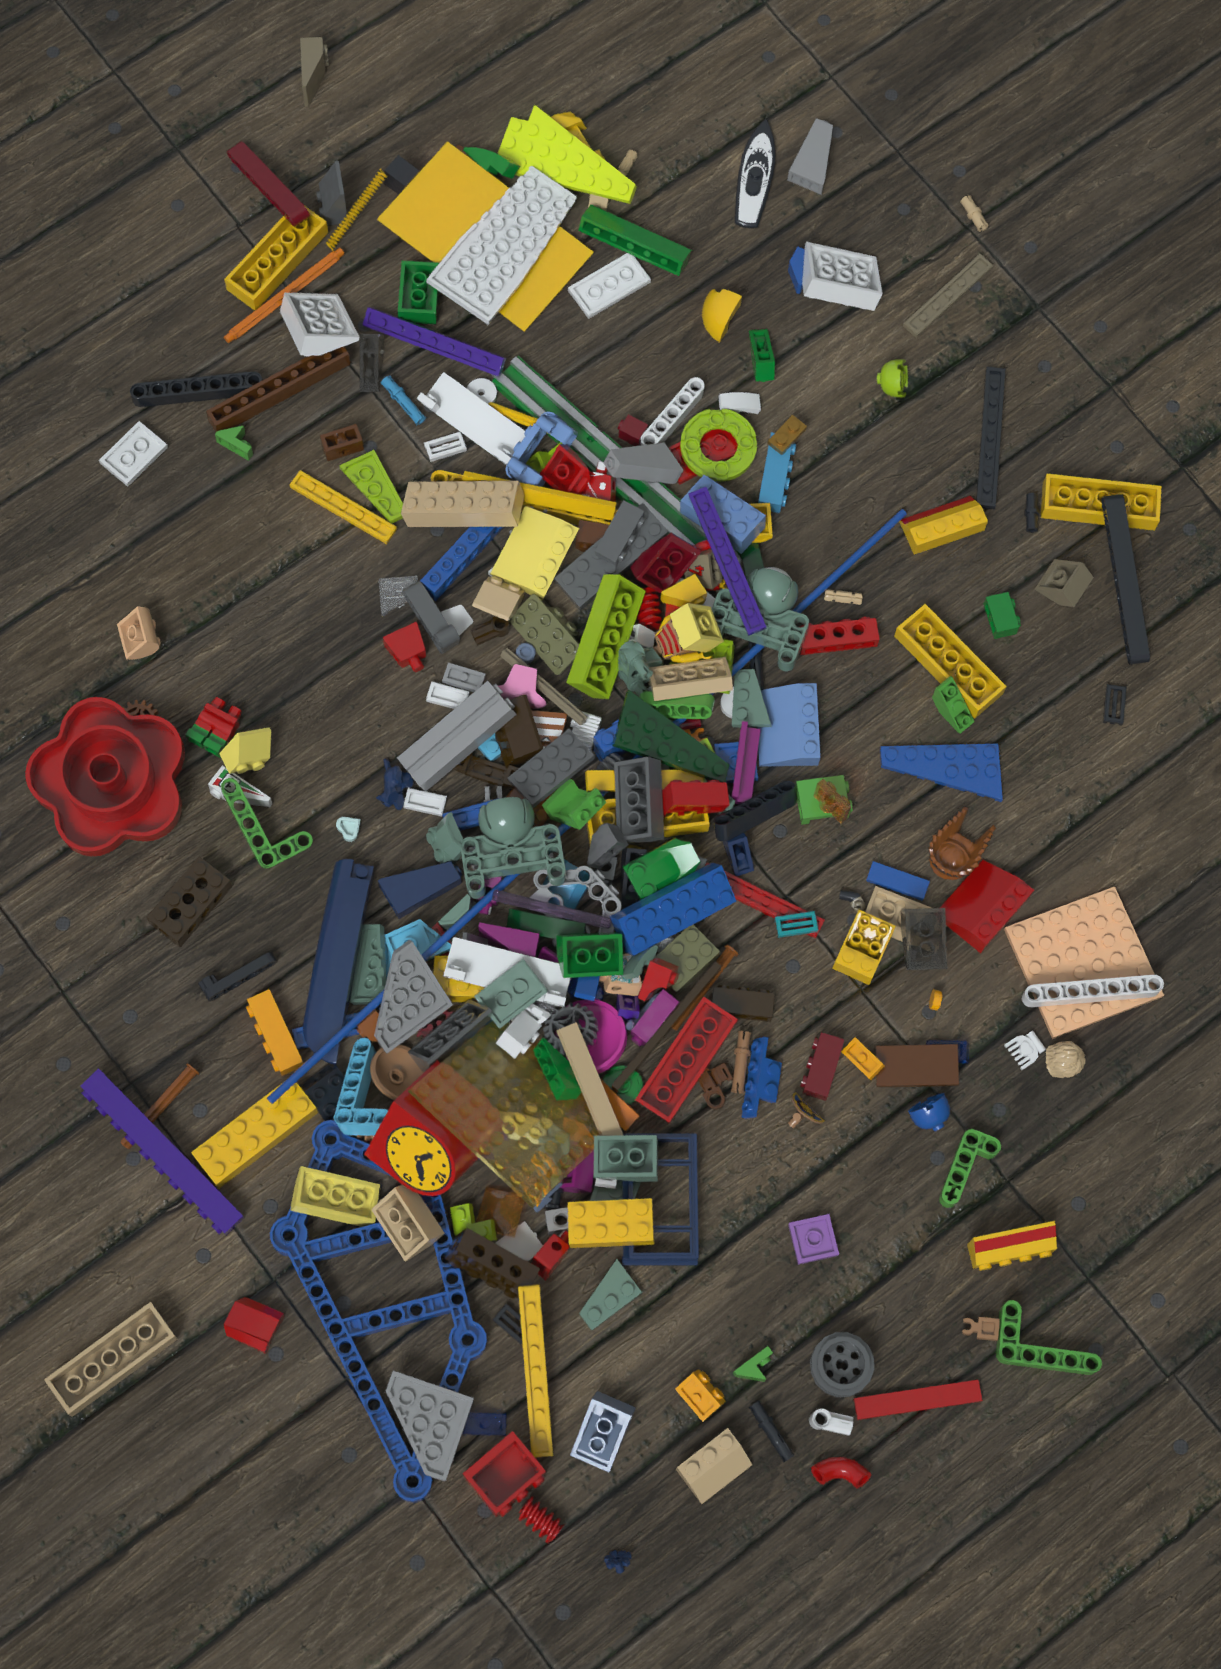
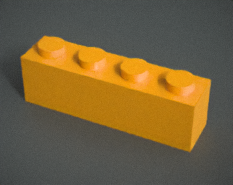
M270 989L247 999L249 1006H246L250 1018L255 1017L257 1021L254 1027L258 1035L263 1034L265 1042L262 1044L266 1053H271L274 1058L271 1064L275 1072L280 1071L281 1076H284L299 1069L304 1063Z

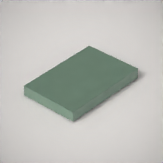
M522 958L474 995V997L480 1004L492 1010L491 1019L500 1029L547 993L548 989Z

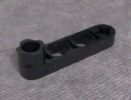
M268 952L219 981L215 975H210L203 978L198 985L209 1002L214 1001L271 968L277 963V959L272 952Z

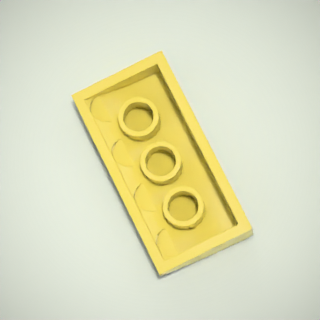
M301 1166L294 1188L290 1211L361 1227L375 1224L376 1216L371 1209L378 1203L380 1184Z

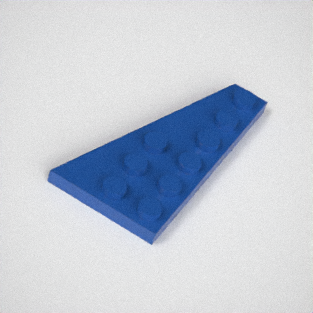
M998 744L880 747L881 768L917 776V778L922 780H931L936 784L957 790L976 793L981 797H990L995 799V801L1002 802L1003 800Z

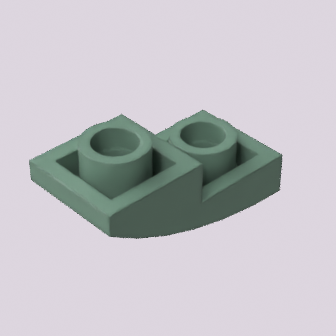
M653 945L632 956L623 969V975L620 976L626 980L639 977L643 971V966L649 965L650 961L656 958L655 954L658 946Z

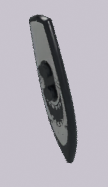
M767 119L763 120L751 134L745 145L739 166L734 222L743 228H758L774 175L776 148L773 132Z

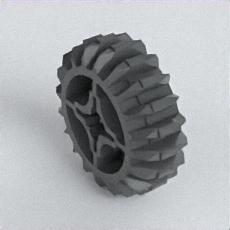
M570 1002L568 1007L564 1005L560 1010L555 1008V1014H551L550 1020L545 1021L546 1027L543 1028L544 1038L563 1056L566 1053L560 1039L556 1037V1030L577 1022L586 1046H593L594 1042L592 1039H597L596 1032L599 1031L598 1021L594 1017V1013L591 1010L589 1011L588 1007H582L579 1003L575 1007ZM580 1019L586 1022L585 1028L580 1025Z

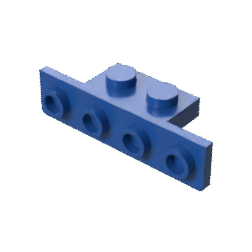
M767 1037L754 1039L751 1046V1059L748 1065L749 1072L745 1085L744 1103L742 1105V1118L744 1119L757 1117L759 1099L769 1103H775L777 1100L782 1063L766 1058Z

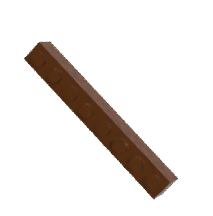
M343 346L319 356H307L206 411L208 421L215 432L233 428L349 366V353Z

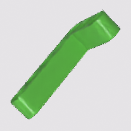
M227 778L222 782L221 793L258 864L262 868H272L307 850L311 846L312 836L310 833L302 831L271 847L239 783L233 778ZM226 783H233L236 790L233 793L226 792L224 789ZM235 801H243L245 808L242 811L235 810L233 806ZM246 818L252 819L254 827L246 829L243 826V820ZM303 835L308 838L307 846H300L298 844L299 836ZM255 836L262 837L263 845L260 847L254 846L252 839ZM288 845L291 849L290 854L287 856L282 855L279 850L280 846ZM264 854L272 856L273 862L271 864L265 865L262 862L261 858Z
M1010 1300L1000 1308L996 1357L1001 1363L1092 1375L1100 1370L1102 1360L1093 1353L1019 1344L1022 1313L1020 1304L1017 1301ZM1007 1306L1014 1308L1015 1316H1009L1006 1313ZM1005 1327H1010L1013 1330V1337L1005 1335ZM1003 1348H1008L1012 1352L1011 1358L1003 1356ZM1024 1351L1031 1352L1033 1356L1032 1361L1024 1359ZM1048 1353L1052 1355V1364H1048L1047 1362H1045V1354ZM1066 1356L1073 1358V1367L1065 1363ZM1087 1359L1094 1361L1095 1369L1091 1370L1086 1366Z

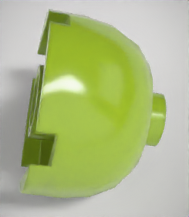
M890 360L882 367L881 373L877 374V383L881 384V389L885 394L891 397L906 396L907 392H903V387H908V367L903 365L906 360Z

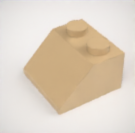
M489 576L482 584L472 606L509 621L520 607L525 591L513 583L507 584L502 582L503 580L499 577Z

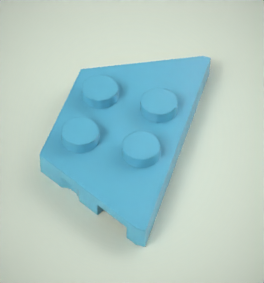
M421 919L385 934L386 979L394 950L408 940H411L419 953L422 954L441 936ZM446 942L428 960L450 951L451 944Z

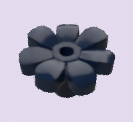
M613 1550L609 1553L610 1555L604 1557L607 1568L612 1569L615 1567L616 1573H623L624 1566H629L630 1559H632L631 1553L623 1550L618 1553L616 1550Z

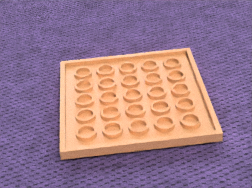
M1115 887L1004 928L1029 986L1034 984L1155 975ZM1153 982L1148 983L1151 989L1157 990V986ZM1128 984L1131 991H1137L1135 985ZM1108 986L1110 992L1117 993V989L1114 986ZM1089 987V988H1088V991L1090 992V994H1092V995H1096V994H1097V991H1096L1095 988H1093V987ZM1068 989V993L1071 996H1077L1075 990ZM1161 990L1155 997L1041 1006L1038 1008L1052 1039L1162 998L1164 994ZM1048 991L1050 997L1057 998V994L1054 991ZM1032 992L1034 999L1036 1000L1037 996L1035 993Z

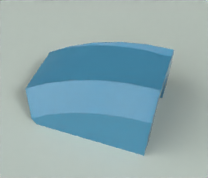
M564 859L565 870L578 868ZM582 870L579 873V878L585 882L589 880L590 875ZM548 875L542 885L549 883ZM581 884L549 887L554 894L562 896L567 909H573L574 911L588 890L586 885ZM552 897L549 900V905L554 909L558 908L560 901L558 898ZM565 912V913L563 914V916H571V915H572V914L569 913V912Z

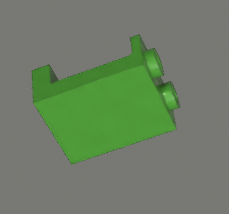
M844 775L796 781L795 790L801 825L809 824L810 820L837 816L848 818L850 812L853 811L852 801L848 800L847 797L849 784L848 781H844Z
M569 779L542 806L551 820L580 830L606 804V801L597 788H594L591 792H586L579 789L574 780Z

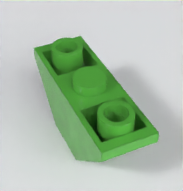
M950 676L936 687L932 699L939 713L958 733H962L975 721L953 677Z

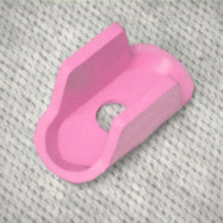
M515 664L506 683L498 686L503 691L501 694L503 699L508 698L511 700L521 695H527L530 708L539 709L546 706V701L536 693L537 670Z

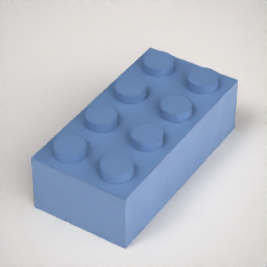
M703 475L680 500V513L701 526L688 494L707 487L733 549L742 554L765 528L766 515L706 475Z

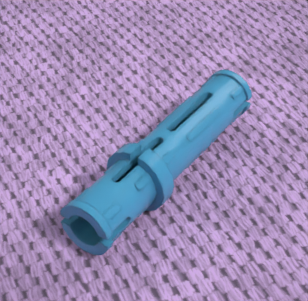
M390 375L386 376L381 381V384L391 394L390 397L399 403L416 425L423 423L426 417L405 394V390L399 387Z

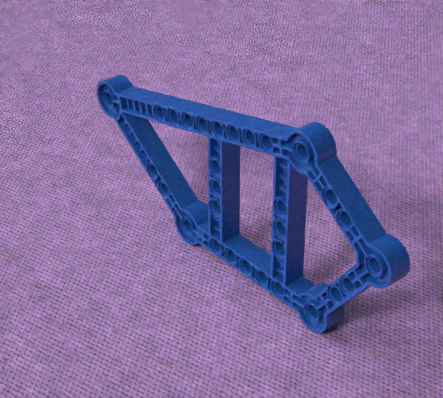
M324 1121L317 1125L313 1131L312 1144L315 1152L308 1168L329 1172L334 1160L344 1157L389 1175L373 1161L364 1159V1154L370 1144L343 1134L335 1121ZM329 1136H334L337 1139L333 1145L325 1143ZM441 1194L436 1196L419 1195L432 1215L439 1214L443 1217L442 1221L438 1224L444 1231V1235L448 1237V1240L444 1244H440L437 1241L433 1244L446 1292L344 1319L341 1318L314 1263L391 1243L392 1241L380 1223L309 1241V1233L305 1226L310 1215L290 1211V1207L287 1216L278 1219L272 1225L270 1230L272 1245L279 1254L289 1256L396 1469L393 1479L396 1493L406 1502L415 1503L422 1501L431 1491L432 1478L425 1475L415 1452H413L412 1457L410 1456L352 1339L451 1313L454 1327L449 1335V1346L452 1350V1355L439 1386L457 1393L460 1391L470 1362L479 1358L485 1352L487 1346L486 1333L483 1327L472 1319L460 1268L444 1264L441 1261L453 1242ZM374 1230L382 1233L381 1237L377 1240L370 1237ZM287 1232L295 1233L293 1240H284V1235ZM353 1236L361 1237V1242L358 1245L350 1243V1239ZM310 1268L314 1271L313 1276L310 1278L302 1276L305 1269ZM449 1275H456L458 1277L457 1283L449 1284L446 1281ZM316 1287L323 1289V1293L319 1297L312 1295V1290ZM461 1295L464 1300L461 1304L455 1305L452 1303L453 1296ZM324 1306L332 1307L330 1315L324 1316L321 1314ZM414 1306H420L423 1311L420 1315L414 1316L411 1314V1309ZM394 1311L402 1313L399 1321H392L390 1319ZM373 1317H380L381 1324L373 1327L370 1325V1320ZM335 1324L342 1326L341 1332L337 1335L330 1332L331 1327ZM465 1336H471L474 1342L470 1346H465L462 1343V1339ZM349 1343L351 1345L350 1352L346 1354L340 1352L341 1345ZM353 1362L361 1364L358 1372H351L349 1370ZM451 1375L459 1379L455 1386H449L446 1383L447 1378ZM362 1381L370 1382L371 1385L368 1391L359 1390V1384ZM378 1400L380 1402L379 1409L375 1411L368 1408L370 1401ZM412 1476L419 1479V1483L415 1488L407 1486V1480Z

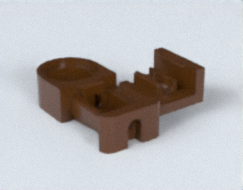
M725 1063L711 1069L712 1072L709 1074L710 1069L707 1068L698 1081L705 1092L702 1095L706 1103L714 1110L721 1109L725 1104V1097L719 1086L725 1080H728V1082L733 1081V1077ZM714 1094H718L722 1098L721 1103L716 1106L710 1103V1097Z

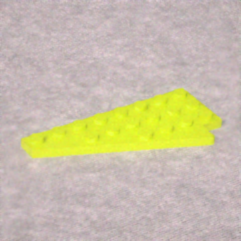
M537 106L533 107L528 121L511 117L498 154L514 161L520 166L515 174L516 176H523L529 170V167L533 166L564 188L631 204L637 188L636 184Z

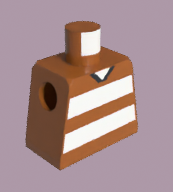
M531 710L543 749L564 733L567 723L566 713Z

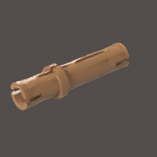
M738 1031L737 1048L734 1049L736 1058L731 1089L733 1093H737L738 1085L739 1094L744 1093L751 1033L745 1031L744 1040L743 1031Z

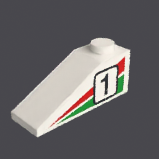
M223 765L208 783L210 794L217 799L222 798L225 800L221 793V784L225 779L233 778L239 783L249 804L271 807L272 805L269 796L235 773L229 774L227 768ZM229 782L224 785V789L228 793H233L236 790L233 783ZM241 800L235 801L236 803H244Z

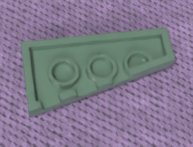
M380 924L363 925L350 1003L354 1005L369 1004L385 989L384 926Z

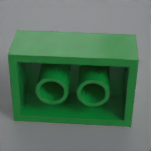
M402 261L398 318L412 323L436 324L439 291L426 281L439 263Z

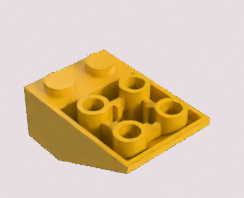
M858 910L832 969L870 985L896 926L862 910Z

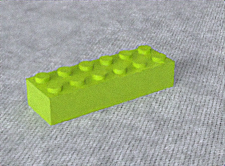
M603 574L566 682L567 684L592 698L609 699L619 671V649L624 643L629 641L645 590L621 575Z

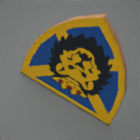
M796 1092L792 1094V1101L798 1110L788 1122L792 1128H795L804 1117L818 1124L825 1122Z

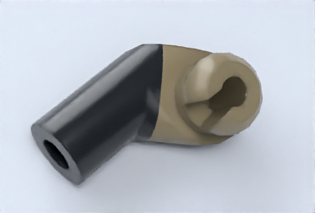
M840 890V900L849 901L856 912L864 910L865 902L859 893Z

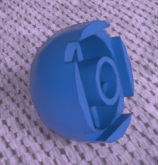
M940 1093L928 1097L927 1101L922 1104L920 1101L912 1106L908 1112L912 1121L919 1128L926 1130L932 1128L933 1131H937L945 1126L944 1122L950 1115V1105L945 1094Z

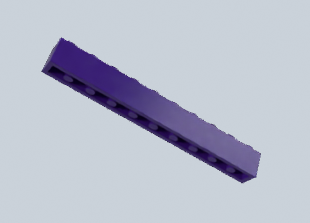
M99 1068L81 1085V1088L84 1090L81 1094L89 1102L94 1100L98 1104L96 1109L103 1116L108 1114L113 1119L110 1123L117 1131L122 1129L127 1134L124 1138L132 1146L137 1144L141 1148L139 1153L147 1161L151 1158L156 1163L153 1167L161 1175L165 1173L170 1178L167 1182L175 1190L180 1188L184 1192L182 1197L190 1205L194 1202L199 1207L197 1212L204 1219L208 1217L213 1222L211 1227L219 1235L223 1232L227 1236L244 1219V1216Z

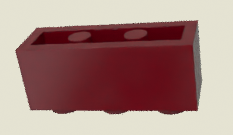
M823 1032L820 1033L819 1038H814L812 1049H815L813 1057L809 1056L806 1068H809L808 1076H803L800 1087L804 1088L802 1094L826 1101L845 1039Z

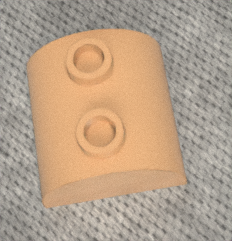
M137 606L117 624L126 659L144 658L152 655L159 649L161 642L160 638L156 636V623L152 619L148 608Z

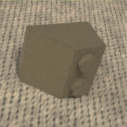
M1054 559L1035 587V590L1061 606L1075 607L1094 577L1082 562Z

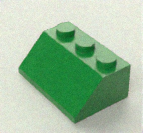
M613 932L556 935L557 958L563 978L623 975L622 934Z

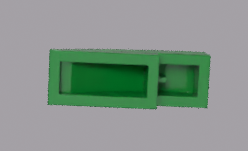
M465 147L463 149L484 170L495 175L499 172L501 175L512 179L520 168L514 161L495 152L475 147Z

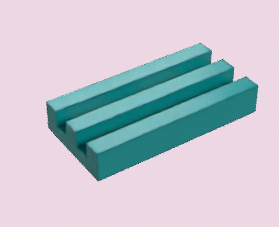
M815 911L775 917L778 938L818 932ZM809 917L812 918V920L788 923L782 925L780 923L782 921L803 919ZM813 925V927L782 931V929Z

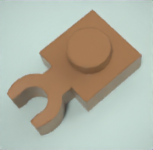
M979 1317L978 1323L970 1318H965L963 1323L970 1324L971 1329L963 1330L962 1334L971 1335L977 1333V1339L998 1341L1000 1319Z

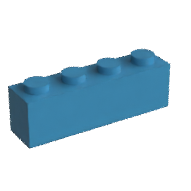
M794 443L783 455L779 454L771 446H768L758 503H770L771 512L780 513L781 506L785 507L787 495H783L784 489L788 490L790 478H786L787 472L792 470L793 461H790V455L795 453L796 444Z

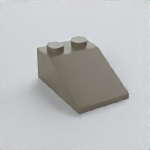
M323 37L300 38L302 89L305 107H309L326 74L325 66H329L327 44L323 45Z

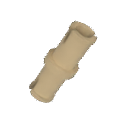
M968 195V198L967 196L963 197L960 202L967 211L968 218L974 222L979 232H981V229L984 231L989 225L982 216L980 207L976 206L971 195Z

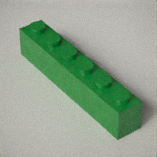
M590 205L581 217L578 231L679 276L688 264L691 253L690 249L596 206Z

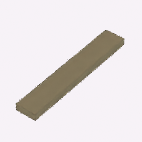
M981 254L976 256L906 320L903 327L915 338L920 336L993 269L994 265Z

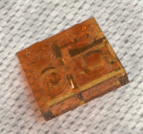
M822 779L817 783L814 797L820 802L819 806L823 812L831 813L842 824L849 815L851 809L850 802L845 796H840L836 792V788L831 782H826Z

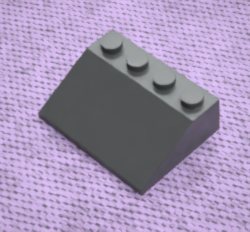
M469 999L410 1049L408 1054L421 1071L425 1072L437 1060L442 1063L445 1059L451 1058L455 1054V1050L470 1042V1037L484 1030L486 1024L491 1019L492 1010Z

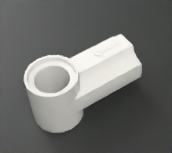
M818 1409L810 1415L809 1423L816 1430L822 1429L850 1436L853 1417L829 1412L825 1409ZM817 1414L824 1416L825 1422L823 1425L816 1422L815 1417Z

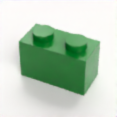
M1009 592L986 597L983 605L993 638L997 639L1017 634L1021 622L1019 616L1015 614V602L1013 598H1010Z

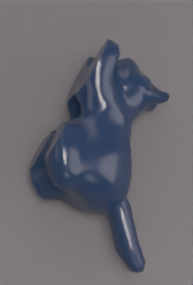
M384 758V791L376 799L380 800L385 807L394 805L397 810H401L404 805L403 789L412 787L413 778L409 772H402L399 766L391 767L390 761Z

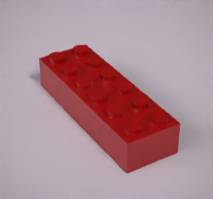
M703 997L635 1100L668 1123H671L737 1024L738 1019Z

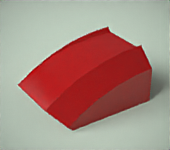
M567 444L558 445L555 453L539 474L555 490L578 495L583 492L591 480L588 467Z
M244 1297L234 1302L224 1323L226 1336L267 1354L270 1343L285 1315L271 1307Z

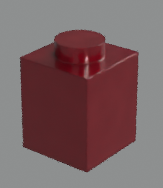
M628 414L626 419H622L618 425V438L634 446H640L641 436L648 429V424Z

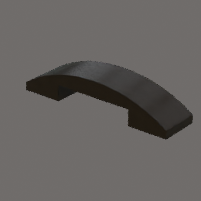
M472 753L453 768V770L469 777L513 789L514 786L508 781V777L519 769L511 765L506 767L475 757Z

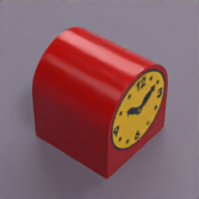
M437 1060L393 1101L364 1155L411 1191L426 1196L440 1195L446 1192L493 1145L498 1131L496 1116L488 1101L476 1089Z

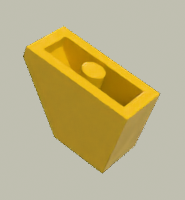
M695 574L661 592V601L663 603L682 607L687 603L703 605L707 597L706 590Z

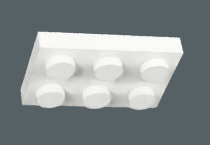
M138 421L99 459V462L128 487L168 446Z

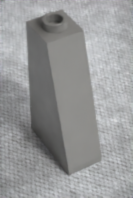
M815 119L789 170L788 181L820 195L822 194L833 125L825 120Z
M665 443L612 449L603 463L612 477L676 484L683 472L682 467Z

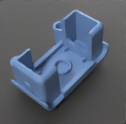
M544 412L533 426L530 425L526 429L522 442L519 441L515 445L513 457L506 466V474L509 478L521 483L542 487L546 481L542 479L543 477L539 475V472L527 465L526 462L546 433L570 447L578 436V432L563 421L560 416L553 412Z

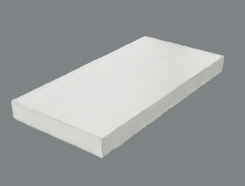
M626 253L568 287V292L589 319L651 283V278L636 258Z

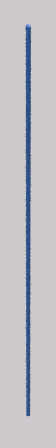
M901 509L792 611L797 613L803 612L907 515L906 512ZM755 644L733 665L732 677L765 646ZM676 718L673 723L679 727L686 719ZM636 755L633 759L644 758V757L639 756V755ZM600 791V793L602 794V796H605V795L609 792V791ZM565 824L560 825L558 827L560 836H562L571 826ZM552 833L547 839H553L556 835ZM520 874L505 876L421 954L425 962ZM384 990L269 1095L267 1100L273 1104L378 1007L382 1003Z

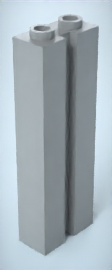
M489 681L485 682L397 757L424 791L430 789L517 715L513 711L515 706L508 698L503 699L501 696L503 691L496 683L492 685Z

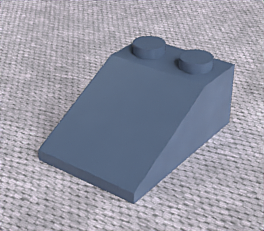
M597 1391L591 1400L570 1456L610 1472L636 1408Z

